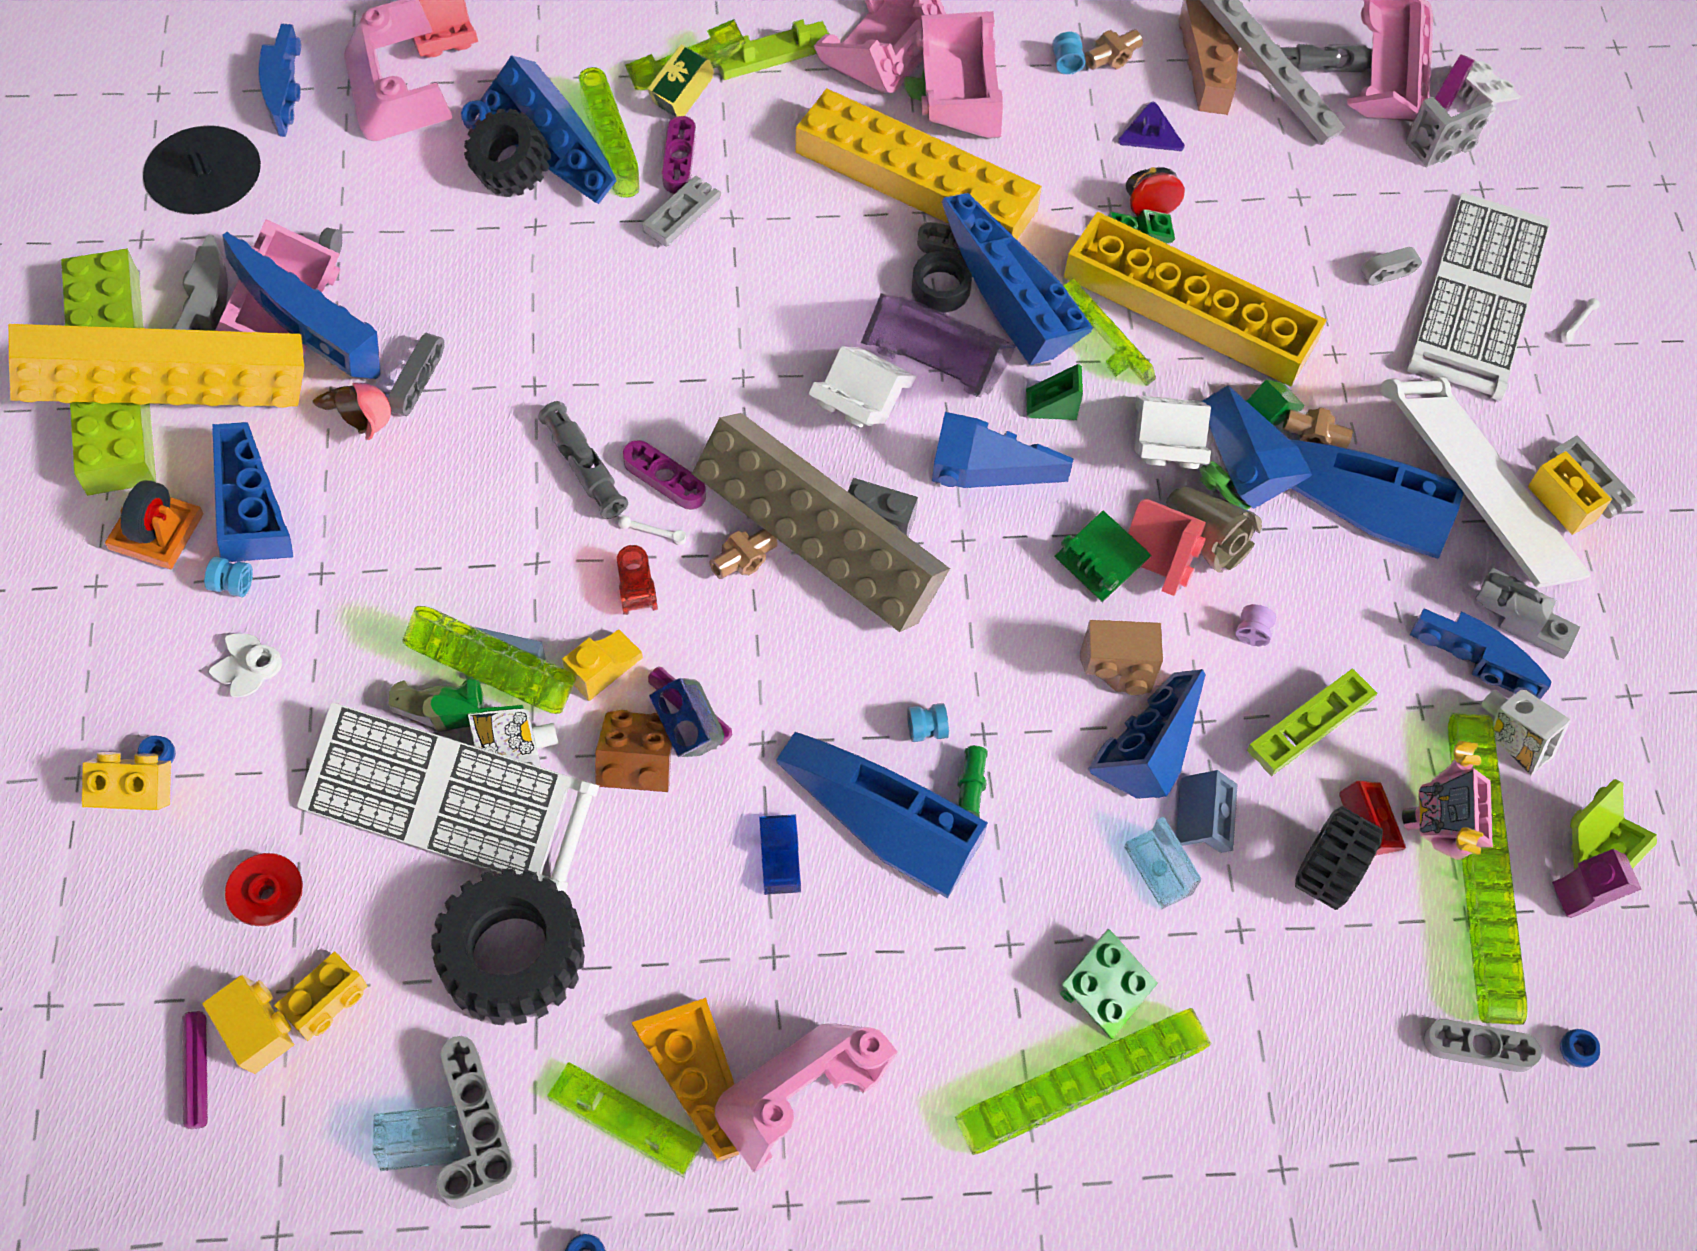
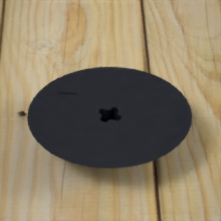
M196 126L170 135L153 149L144 165L143 181L151 198L166 209L183 214L212 213L235 204L247 195L259 177L261 160L255 145L242 133L222 126Z

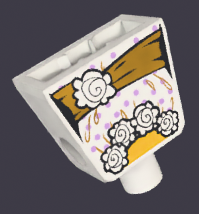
M1493 690L1481 704L1483 708L1495 717L1489 731L1491 738L1531 776L1555 756L1571 721L1567 716L1526 690H1520L1509 700L1497 690Z
M527 709L468 714L475 747L541 767L537 749L559 744L554 723L532 728Z

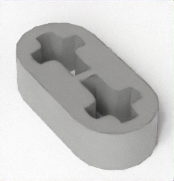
M1405 247L1371 258L1363 265L1361 271L1370 285H1379L1414 273L1421 266L1422 260L1414 247Z

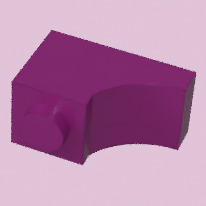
M1615 849L1577 863L1578 867L1574 871L1552 882L1565 914L1569 918L1576 917L1642 890L1627 856Z

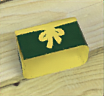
M681 44L647 90L655 105L674 117L685 116L712 80L714 70L710 60Z

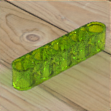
M586 68L579 74L581 100L594 138L617 179L616 183L612 186L613 191L619 197H633L640 190L638 162L606 74L600 68Z
M416 606L402 639L403 644L422 655L553 714L563 712L576 680L572 673L427 606Z

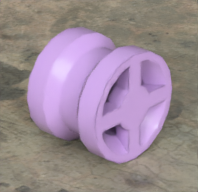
M1251 604L1243 607L1241 613L1243 622L1237 627V638L1251 646L1261 647L1268 645L1272 637L1270 628L1274 627L1277 618L1276 614L1268 607Z

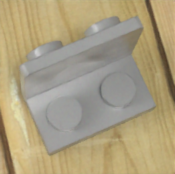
M1434 97L1423 100L1405 143L1426 167L1438 162H1446L1452 156L1461 152H1469L1477 145L1479 135L1488 122V116L1493 105L1490 102H1486L1451 117Z

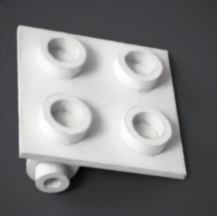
M1475 61L1468 77L1457 94L1462 100L1467 98L1466 104L1471 105V108L1486 102L1494 105L1495 103L1516 100L1521 97L1514 91L1515 87L1511 82L1497 77L1493 73L1494 69L1492 66L1484 61ZM1493 106L1489 116L1494 113L1496 107Z

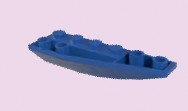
M511 55L480 101L489 106L493 115L497 114L498 109H504L507 113L510 109H514L519 114L521 112L526 114L549 145L548 150L551 153V159L547 160L550 165L548 170L593 202L600 204L617 179L599 145L570 103L535 61Z
M969 193L943 198L942 205L953 235L976 285L994 316L1029 365L1055 359L1093 330V326L1061 282Z
M225 232L222 235L226 259L238 278L259 305L290 334H301L302 344L351 377L377 379L381 375L378 335L373 326L367 322H362L350 314L345 307L338 306L326 298L318 289H313L302 282L294 273L287 272L275 264L269 256H263L251 248L245 240L238 239L229 232Z
M1289 439L1300 449L1313 475L1293 486V490L1373 537L1436 559L1440 557L1458 514L1464 494L1456 481L1369 453L1332 445Z
M795 731L776 759V763L882 862L947 899L984 840L988 822L881 765L827 742Z

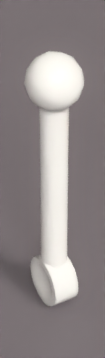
M1592 298L1588 300L1587 308L1569 330L1562 331V342H1572L1574 332L1591 311L1599 308L1600 302L1598 299Z
M626 515L618 519V525L623 529L632 527L671 538L677 545H683L687 539L686 533L682 530L675 532L632 521Z

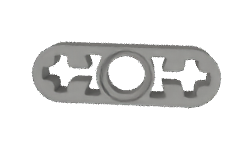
M1440 1019L1435 1021L1425 1031L1423 1038L1426 1049L1435 1057L1503 1070L1525 1072L1536 1065L1541 1058V1047L1537 1040L1529 1034L1454 1020ZM1444 1031L1447 1039L1458 1041L1463 1034L1465 1035L1462 1042L1452 1041L1446 1047L1442 1046V1040L1435 1036ZM1475 1036H1482L1490 1042L1492 1047L1490 1055H1481L1474 1049L1472 1041ZM1518 1045H1521L1522 1051L1529 1055L1524 1060H1520L1519 1053L1506 1051L1500 1057L1502 1049L1513 1050Z

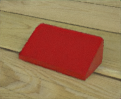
M1356 781L1339 792L1343 807L1383 829L1382 841L1375 856L1401 851L1406 848L1381 782Z

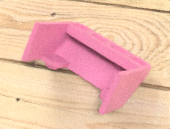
M397 0L367 10L362 15L345 49L344 56L358 124L363 135L368 140L378 141L453 119L437 82L408 91L407 85L402 78L398 76L382 78L376 53L377 48L433 32L419 0Z
M1363 0L1364 7L1361 9V20L1373 32L1371 86L1364 87L1358 97L1348 98L1347 105L1367 118L1415 120L1423 100L1430 98L1433 31L1431 5L1427 0Z

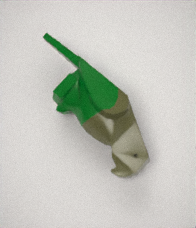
M471 678L465 680L459 687L445 685L423 690H415L407 686V683L403 680L394 684L389 691L388 705L394 713L430 726L437 732L469 727L468 714L524 709L523 705L484 708L483 691L480 682Z

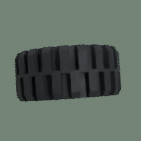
M514 868L502 869V875L493 876L492 871L480 874L481 881L473 884L471 880H468L461 885L462 894L458 897L451 894L444 903L447 913H438L434 923L437 933H434L431 937V948L435 954L432 958L436 971L454 1003L462 1010L468 1009L470 1015L480 1021L484 1020L485 1017H490L492 1024L505 1025L507 1018H513L515 1025L527 1023L526 1016L536 1013L539 1019L549 1014L547 1009L549 1004L554 1002L559 1006L567 999L565 994L567 987L574 989L579 980L577 971L582 969L584 965L583 947H585L577 911L573 908L571 899L564 890L558 891L556 883L547 877L539 881L537 872L524 870L521 876L516 875ZM508 919H523L541 927L545 934V946L537 960L526 969L511 975H494L482 971L476 965L473 957L475 946L482 934L494 924Z

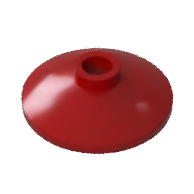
M274 853L254 855L241 862L230 874L225 887L226 904L233 916L244 924L257 927L273 925L288 917L298 906L303 893V879L296 865L282 855ZM264 891H274L271 897L267 899H261L262 893Z

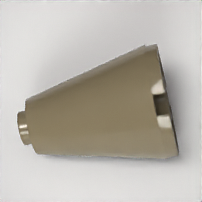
M1187 486L1172 491L1166 501L1167 507L1206 522L1201 535L1206 540L1200 554L1218 573H1222L1221 568L1225 567L1231 570L1239 565L1255 545L1251 541L1254 532L1256 531L1260 534L1262 529V520L1254 512Z

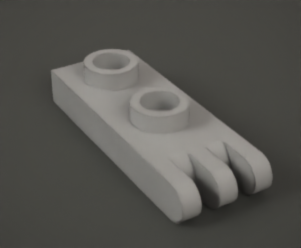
M694 176L642 223L643 232L665 247L669 246L720 199L721 191L716 188L712 190V185L707 182L702 184L703 180L698 176Z
M1578 435L1554 448L1550 453L1549 458L1553 459L1567 451L1609 495L1612 500L1602 513L1607 519L1614 517L1617 513L1636 503L1635 495Z

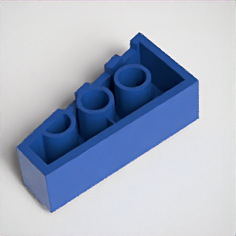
M248 422L212 424L216 531L220 557L228 559L229 562L293 558L290 534L284 523L280 507L275 499L270 480L265 472Z

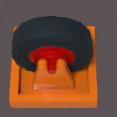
M142 480L129 492L120 510L121 516L106 539L105 544L111 551L172 570L204 513L200 506L170 497L169 491L164 485L154 481Z

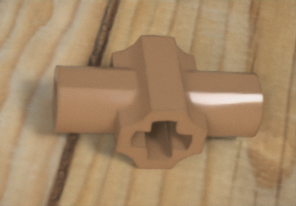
M1111 29L1105 31L1095 42V47L1085 52L1086 65L1091 70L1107 63L1116 70L1125 66L1126 62L1132 58L1133 51L1142 47L1143 39L1141 34L1136 29L1120 36Z
M1321 407L1309 409L1306 414L1289 409L1282 430L1301 435L1300 441L1332 445L1346 449L1351 442L1353 429L1334 424L1335 417L1332 416L1331 411Z
M764 528L751 536L746 531H737L730 535L728 540L722 545V553L710 559L711 570L719 579H723L737 570L741 575L747 574L749 576L756 572L765 562V553L777 547V538Z

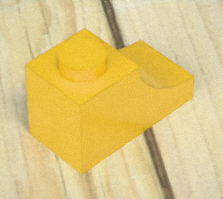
M618 629L601 640L593 641L589 637L563 657L562 661L566 679L590 701L639 662L643 655L642 651Z

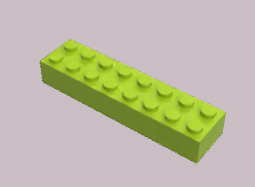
M128 248L61 259L65 326L144 328L139 272ZM70 403L74 474L87 496L130 489L142 480L156 482L150 403L144 405L135 403Z

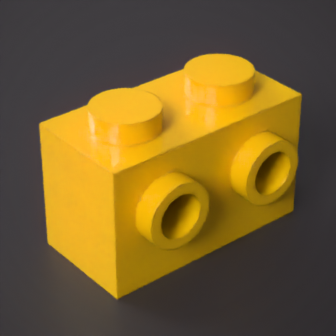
M1567 451L1541 465L1528 485V488L1571 535L1597 521L1612 500Z
M97 753V758L83 762L82 807L159 810L169 806L171 761L158 760L157 754H135L134 759H121V753Z
M240 975L204 1001L202 1005L238 1066L256 1074L294 1046L293 1041L288 1035V1032L292 1029L284 1015L279 1011L274 1012L269 1001L273 999V996L266 985L260 980L254 982L246 976Z

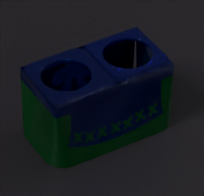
M678 678L649 695L678 757L701 756L723 742L724 732L699 681ZM672 689L679 691L682 696V706L674 714H671L664 697H660V695ZM682 721L692 722L698 730L696 742L689 747L686 746L677 727Z

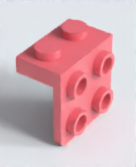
M419 0L433 31L413 37L414 46L420 56L436 57L441 55L444 50L452 48L454 50H465L470 48L472 43L478 42L476 31L469 20L465 0Z
M1142 499L1137 506L1128 534L1152 555L1141 567L1166 577L1161 591L1175 596L1181 586L1187 587L1191 580L1194 568L1190 567L1193 556L1198 558L1204 546L1206 538L1201 537L1206 522L1152 500Z

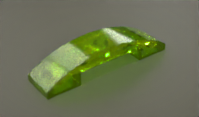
M732 19L707 30L709 39L687 48L710 60L714 69L739 51L745 44V40L735 20ZM649 54L626 64V70L635 90H647L673 54L655 61L652 54Z

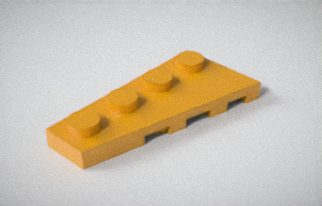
M706 997L631 1022L636 1034L716 1161L720 1162L739 1155L740 1153L715 1118V1107L719 1097L735 1085Z

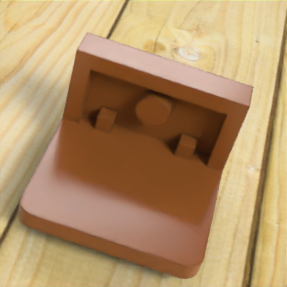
M627 710L607 712L595 750V784L606 788L669 792L672 738L674 739L677 718L672 716L673 722L671 721L669 724V717L667 719L664 716L663 721L660 713H631Z

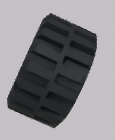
M498 109L497 114L493 115L492 112L485 114L486 118L482 121L478 119L475 122L476 128L469 130L467 135L470 137V140H465L464 147L467 150L464 152V156L468 166L482 184L496 195L502 193L505 197H512L514 192L517 196L524 194V190L527 188L531 191L535 188L533 184L536 181L541 182L544 179L542 173L543 171L548 172L550 166L547 160L551 159V153L548 150L549 145L533 121L522 112L519 114L517 110L510 109L507 113L504 109ZM518 145L512 156L503 161H497L499 155L506 148Z
M1340 806L1331 813L1310 847L1297 872L1295 887L1334 910L1339 909L1350 899L1367 872L1381 844L1383 829Z

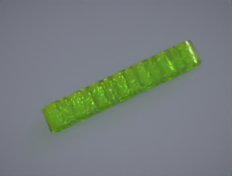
M1188 1008L975 1104L956 1115L955 1120L972 1155H978L1188 1059L1208 1048L1212 1042L1194 1009Z

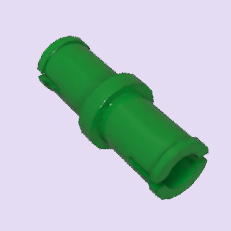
M972 745L965 748L963 774L958 777V787L960 788L958 806L980 818L981 795L987 785L984 772L988 751L984 747Z

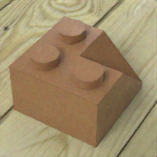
M1089 620L1080 650V661L1085 674L1100 677L1116 692H1126L1129 695L1151 693L1163 663L1161 623Z

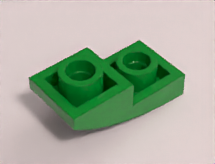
M1144 209L1138 217L1110 212L1108 215L1166 244L1173 243L1175 240L1171 215Z

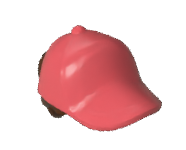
M352 383L351 386L338 387L313 399V404L321 409L332 410L337 408L347 424L358 429L359 434L365 433V440L372 439L374 433L381 430L388 423L391 416L388 397L377 387L366 383Z

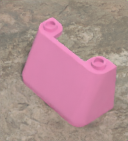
M865 0L869 13L842 44L836 35L825 34L814 45L819 59L825 65L880 92L894 93L904 83L905 77H909L923 60V47H917L916 28H922V15L946 14L941 0Z
M993 11L922 15V28H916L917 47H923L926 96H921L922 115H928L929 121L986 138H1001L1003 98L1002 90L998 89L995 40L993 38L995 23Z
M267 219L253 247L254 250L263 256H269L275 264L287 272L297 275L302 282L311 288L318 289L323 292L327 283L333 286L341 269L335 266L340 255L339 253ZM240 279L215 330L289 333L259 305ZM302 344L303 356H304V354H305V352H306V349H307V346H305L304 344Z
M835 1023L822 1024L726 1090L719 1097L716 1104L715 1118L755 1173L771 1161L772 1154L770 1150L772 1146L790 1130L793 1124L794 1113L787 1099L822 1074L826 1075L836 1089L842 1084L852 1083L859 1086L860 1091L865 1093L880 1081L898 1052L887 1037L877 1029Z

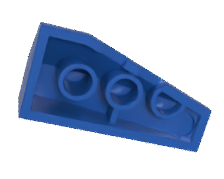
M1229 385L1202 400L1203 403L1211 407L1209 427L1229 476L1239 496L1253 509L1313 476L1300 449Z
M1204 670L1174 672L1147 699L1149 707L1137 717L1131 715L1125 722L1127 729L1117 739L1110 737L1102 745L1088 768L1090 773L1136 799L1167 797L1182 770L1206 676Z

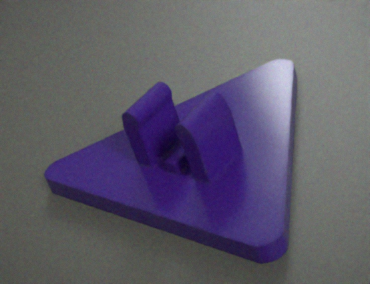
M1150 102L1119 137L1118 141L1122 146L1183 151L1185 146L1156 102Z

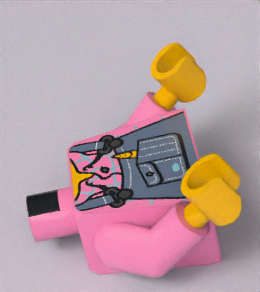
M1459 741L1455 745L1452 763L1433 778L1432 782L1421 785L1418 790L1419 806L1406 808L1402 812V821L1407 830L1419 829L1420 835L1431 842L1435 850L1456 860L1463 859L1472 853L1479 855L1481 854V848L1493 847L1490 780L1472 768L1473 765L1478 766L1481 764V757L1473 755L1478 747V743Z

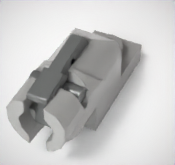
M1492 568L1475 599L1481 602L1487 609L1504 616L1499 628L1564 659L1568 655L1581 626L1552 613L1557 600L1529 587L1514 576H1509Z

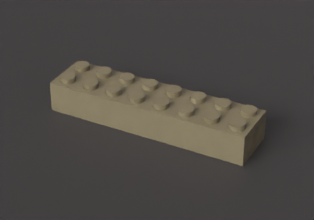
M737 413L719 417L692 474L898 632L919 624L951 568L744 414Z

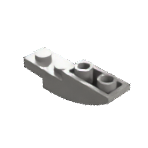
M207 234L202 246H199L196 250L195 260L190 270L184 274L183 287L189 298L185 300L182 315L178 323L173 325L172 329L215 331L226 308L228 280L226 268L214 235Z

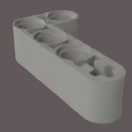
M456 1036L446 1041L442 1046L440 1055L471 1156L445 1166L438 1174L436 1184L445 1202L453 1208L461 1209L508 1191L516 1183L518 1173L478 1050L469 1038ZM460 1053L465 1054V1062L470 1073H462L457 1063V1055ZM472 1088L483 1090L482 1096L476 1102L466 1103L463 1101L464 1095L468 1090ZM489 1124L495 1127L491 1138L484 1141L475 1139L476 1131L481 1126ZM503 1162L507 1164V1170L502 1177L498 1179L487 1177L488 1169L494 1163ZM459 1177L468 1179L467 1187L463 1192L456 1195L448 1193V1187L452 1180Z

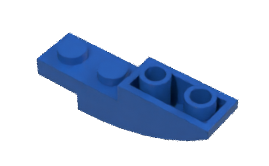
M283 23L280 24L275 44H262L258 70L262 95L273 126L279 136L286 137L289 124L292 125L294 122L295 102H299L301 96L300 84L296 83L294 78V62L296 56H300L301 40L299 37H296L293 24Z
M1424 608L1410 632V636L1419 639L1428 646H1436L1452 653L1458 659L1475 663L1471 675L1482 679L1483 682L1489 685L1499 686L1515 694L1520 690H1526L1540 700L1551 686L1552 681L1542 668L1517 644L1498 630L1462 611L1457 619L1453 621Z

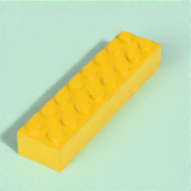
M828 88L825 89L796 126L795 153L948 224L949 221L942 205L943 198L969 193L1017 240L1038 211L1041 185Z
M1098 211L1068 253L1064 278L1292 387L1317 345L1327 319Z
M8 324L11 401L97 402L100 404L135 403L138 405L148 403L171 405L200 404L208 406L241 405L244 407L276 406L280 408L298 407L304 372L301 334Z

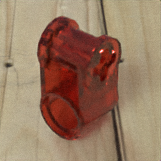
M637 545L623 547L617 555L620 580L619 591L623 615H629V612L632 610L651 608L653 611L658 610L654 580L651 578L646 551ZM630 564L640 565L637 569L626 568Z

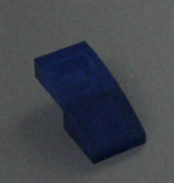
M796 814L760 816L764 895L800 893L801 876Z

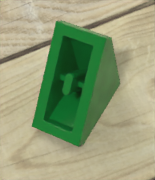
M1076 364L1026 388L1027 416L1034 419L1077 420L1083 396L1082 366Z
M1268 379L1247 399V402L1274 426L1284 421L1289 409L1299 412L1305 406L1284 383Z

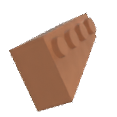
M1183 0L1178 23L1183 32L1182 41L1184 49H1187L1188 67L1193 75L1192 84L1198 111L1228 115L1236 89L1239 46L1200 0Z

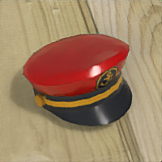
M1152 167L1140 170L1131 175L1126 181V191L1131 196L1130 208L1137 217L1144 209L1169 214L1181 204L1185 196L1184 185L1177 174L1169 168Z

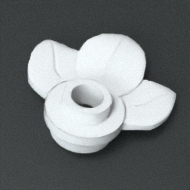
M231 634L225 637L226 645L231 655L215 664L208 671L218 682L227 685L231 684L230 695L232 697H245L257 691L264 680L272 678L279 672L282 666V658L275 648L261 645L258 638L254 635ZM270 661L267 665L259 667L262 662Z

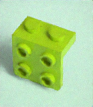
M1613 779L1606 787L1602 786L1599 788L1593 800L1584 809H1579L1573 815L1570 822L1574 870L1578 867L1577 863L1611 849L1625 854L1633 869L1657 844V834L1624 818L1623 782L1617 779Z

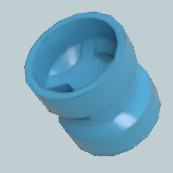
M1072 31L1057 35L1052 43L1053 52L1056 56L1057 70L1066 75L1079 72L1083 69L1086 62L1082 51L1080 35Z
M215 556L209 561L206 568L205 587L209 591L221 592L226 590L230 595L244 597L251 587L253 568L249 563L238 561L233 564L229 563L228 559Z
M944 703L932 704L929 710L922 709L920 706L907 708L908 728L912 742L924 741L930 735L936 739L949 737L948 716Z

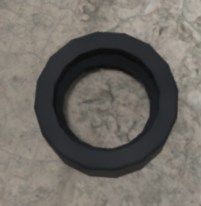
M935 251L927 253L918 259L913 268L911 291L916 302L927 310L939 313L955 311L967 302L971 292L972 274L965 260L960 255L950 251ZM936 272L948 273L960 281V286L947 292L936 291L929 288L923 282V278Z

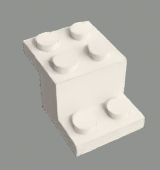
M841 346L825 382H814L809 395L818 399L816 404L821 408L831 412L837 409L845 413L844 419L859 427H863L864 424L872 427L873 424L886 423L901 389L911 388L917 376L861 347Z
M1136 395L1135 409L1138 410L1134 451L1142 460H1146V464L1165 466L1166 460L1178 463L1179 467L1199 469L1200 463L1209 464L1211 450L1206 447L1211 410L1209 405L1195 400Z

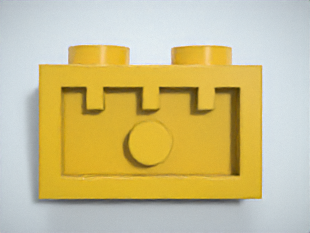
M334 951L274 1006L308 1041L314 1035L319 1036L324 1033L333 1023V1018L341 1010L355 1005L363 996V990L368 986L363 977L356 970L354 971Z

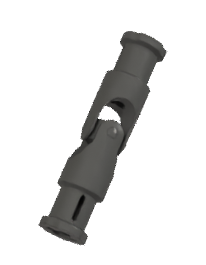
M1312 44L1280 47L1285 56H1292L1288 60L1300 72H1310L1318 68L1332 72H1364L1365 69H1372V48H1367L1366 45L1335 44L1325 46L1324 48H1328L1325 50ZM1338 49L1345 50L1347 53L1346 63L1339 68H1333L1337 67L1341 60Z
M560 401L547 404L539 412L538 418L551 431L554 444L569 462L571 469L588 496L594 498L599 505L601 516L606 519L619 516L628 507L627 498L620 495L615 488L614 478L595 450L588 445L585 434L579 425L571 421L567 415L565 404Z

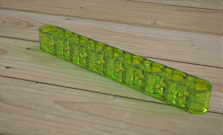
M1452 713L1448 722L1451 763L1454 760L1455 745L1459 741L1478 743V747L1473 755L1481 757V764L1478 766L1473 765L1472 768L1489 779L1491 786L1493 847L1481 848V854L1476 855L1472 853L1461 859L1478 1014L1482 1023L1524 1025L1528 1012L1493 719L1491 715Z

